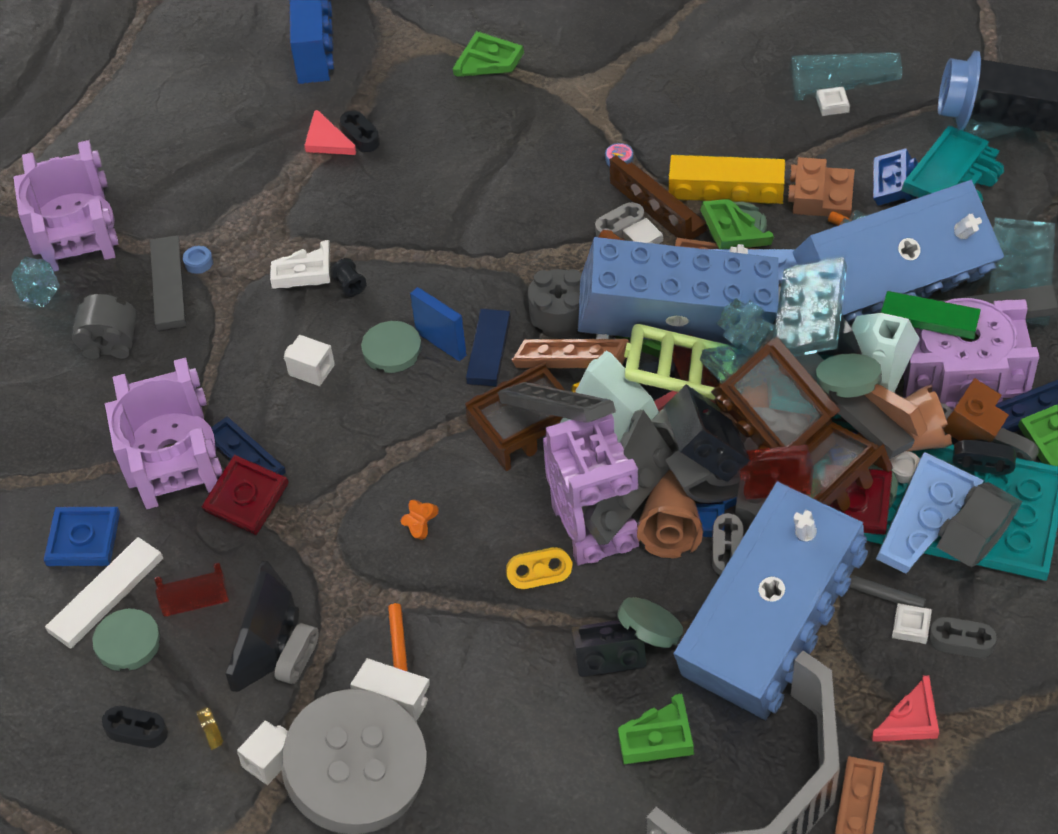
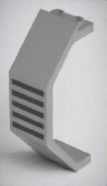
M802 651L794 660L791 696L809 708L817 718L819 770L767 827L720 834H807L835 803L840 766L832 670L805 651ZM657 807L647 816V834H692Z

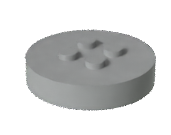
M361 689L332 692L307 705L298 714L289 728L282 758V774L285 788L298 810L313 823L330 831L344 834H363L377 831L398 820L416 799L426 769L425 742L419 726L413 717L394 700L382 694Z

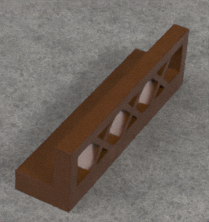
M617 155L610 158V183L631 201L640 204L648 215L676 238L693 240L707 231L706 221L632 162L627 164Z

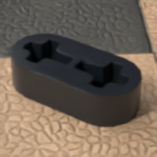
M353 110L341 115V131L359 151L372 152L379 147L378 130L362 113Z
M961 440L954 445L952 461L956 467L962 470L1006 475L1015 470L1016 451L1014 448L1004 444Z
M115 706L107 710L102 717V725L106 735L111 740L145 748H155L163 744L168 736L164 719L161 715L154 712L126 706ZM121 719L125 720L126 724H119L117 728L113 727V723H119ZM153 726L157 727V731L153 730L149 735L145 734L144 730H151Z

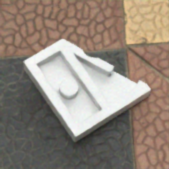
M329 240L320 242L321 248L310 253H306L305 249H302L288 257L272 261L270 273L272 289L330 283Z

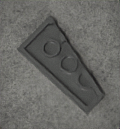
M644 410L634 412L631 418L633 424L629 432L624 433L620 440L624 449V456L628 460L633 458L638 468V489L626 495H617L590 505L584 514L585 526L599 545L609 544L670 469L665 459L671 457L673 453Z

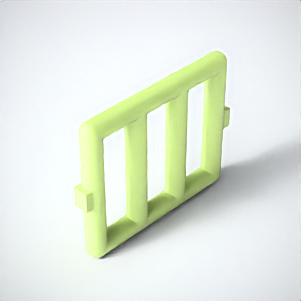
M635 324L632 328L630 343L626 344L624 357L627 358L625 378L629 381L679 392L687 384L709 400L714 401L716 397L711 393L714 387L701 384L704 352L723 356L721 383L736 369L734 368L736 350L731 345L647 325ZM643 338L662 342L657 374L638 370ZM674 345L692 349L688 381L670 377Z

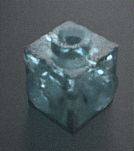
M25 256L19 266L14 269L11 276L21 301L44 307L60 287L51 264L43 259L37 260Z
M737 298L723 309L721 318L716 323L725 330L723 337L737 347L741 343L753 351H756L775 327L762 316L765 310L750 299L747 303H744Z

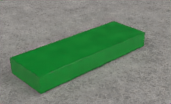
M887 291L881 313L907 318L914 328L974 339L981 309Z

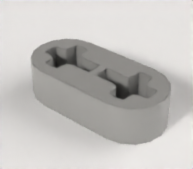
M631 202L623 204L601 216L595 222L596 237L600 235L602 230H611L622 239L624 229L644 219V208L638 203Z
M730 513L718 516L714 521L712 530V567L719 576L725 569L724 562L719 561L723 560L725 550H730L731 559L743 539L742 521L739 517ZM724 524H730V528L734 530L732 531L730 541H725L724 530H719L723 529Z
M299 623L296 626L275 667V678L289 684L297 682L316 647L319 635L316 627Z

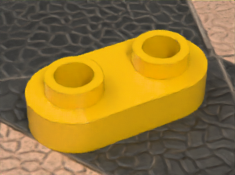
M557 547L523 553L509 560L506 566V576L509 582L519 589L557 583L565 580L570 575L572 560L566 551ZM551 559H559L560 565L558 568H549ZM520 565L528 567V572L523 576L516 573Z

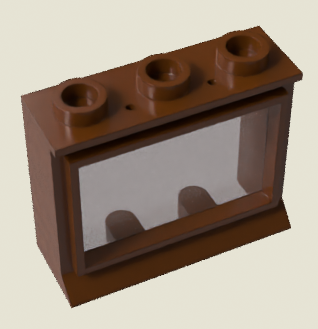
M777 336L765 342L711 391L716 397L714 399L716 405L723 412L729 413L737 422L736 427L738 431L746 438H751L758 446L757 452L762 459L773 465L785 462L792 453L829 419L841 411Z
M545 362L526 370L523 374L509 381L500 383L497 387L482 395H477L465 403L468 424L505 471L511 469L510 453L522 448L527 456H533L538 450L537 439L546 435V427L559 424L563 418L500 403L498 395L500 390L522 382L565 390L546 368Z
M829 419L792 453L785 462L780 463L762 480V483L766 489L771 491L776 482H779L829 506L833 502L836 508L846 511L850 506V499L846 489L854 481H856L858 486L869 489L872 486L873 479L868 468L872 464L887 472H890L893 467L884 444L878 446Z

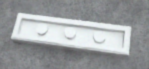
M137 537L45 626L47 632L72 649L163 560L161 552Z

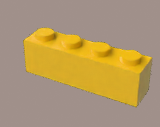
M671 155L669 193L678 200L712 201L730 199L732 202L783 204L785 159Z

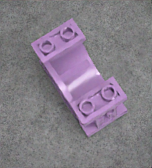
M89 140L78 142L80 154L62 158L55 157L44 162L37 163L33 153L24 154L22 159L25 174L13 176L21 223L33 255H42L48 273L58 271V259L78 256L97 250L102 251L104 260L116 257L114 246L119 245L115 228H113L114 215L110 204L105 200L103 190L104 187H108L104 170H98V167H102L98 150L92 151Z
M957 298L945 301L947 303L981 309L976 329L979 339L973 342L962 340L959 336L914 328L920 339L903 373L905 383L903 390L904 398L924 386L932 385V392H936L940 403L946 404L953 410L974 378L1002 395L997 403L1002 402L1003 398H1012L1032 390L1039 353L1037 347H1032L1025 320L1028 310L1025 299L994 301V304L974 298Z
M186 358L174 360L175 372L129 384L125 374L114 376L113 382L117 400L105 403L114 454L128 487L138 488L146 509L158 506L157 496L195 485L205 483L209 493L218 481V477L223 473L219 458H214L216 457V446L213 431L204 420L202 406L207 405L202 387L196 388L200 386L196 368H189ZM174 444L173 446L163 448L165 445Z
M612 414L588 423L569 420L546 427V437L543 438L546 479L550 485L552 508L556 516L560 515L567 534L572 539L573 556L577 566L585 563H595L604 557L617 553H627L633 548L639 547V540L637 538L638 526L635 519L631 517L609 544L599 545L584 522L582 506L594 505L601 500L617 495H626L638 489V468L633 458L628 460L624 456L623 446L621 442L617 441V435L614 433V418Z

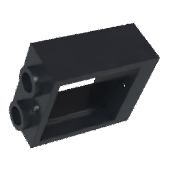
M687 384L664 406L679 451L713 474L728 482L750 461L734 418L729 413L723 412L714 402ZM705 409L709 410V412L703 413Z

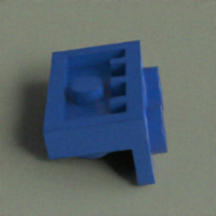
M906 148L874 158L873 199L878 206L903 198L907 202L917 199V197L901 191L905 179L918 164L916 158H911Z

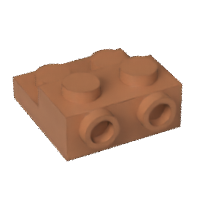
M798 157L797 165H791L790 182L796 183L795 185H789L788 202H794L793 214L829 217L830 213L834 211L851 218L855 169L827 168V159Z

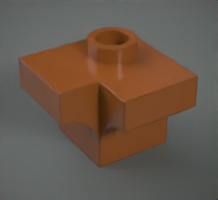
M974 378L947 417L948 425H945V428H943L944 432L950 434L958 441L982 439L991 443L1009 414L996 407L1002 395Z

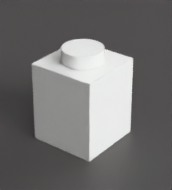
M299 335L294 343L287 347L284 354L289 376L321 386L335 365L331 345Z
M265 720L237 750L242 768L266 785H269L282 770L283 750L288 731L279 725L274 727Z

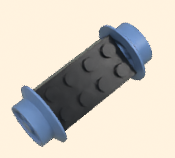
M976 50L967 61L950 58L946 64L941 81L938 114L954 117L959 130H964L969 119H974L977 122L999 123L1006 127L1017 126L1030 128L1036 132L1048 131L1058 133V72L981 60L980 52Z

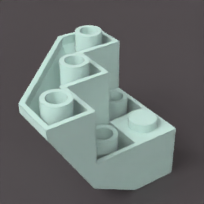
M884 313L857 316L851 328L862 355L874 358L881 365L882 382L880 385L895 393L920 338L907 318Z
M607 350L598 359H594L589 363L575 391L580 394L610 399L614 402L616 412L612 413V416L614 418V433L617 435L618 442H620L624 433L629 432L633 424L631 418L635 411L644 410L650 420L659 413L652 397L639 383L625 378L624 366ZM562 418V420H561L560 423L566 422V421H569V420H572V419Z

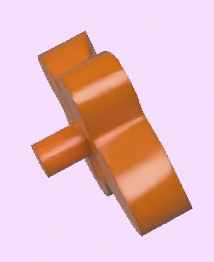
M411 500L409 502L410 513L401 518V524L409 527L410 533L414 538L423 540L428 534L427 522L433 519L439 510L437 505L431 503L422 504L420 501Z

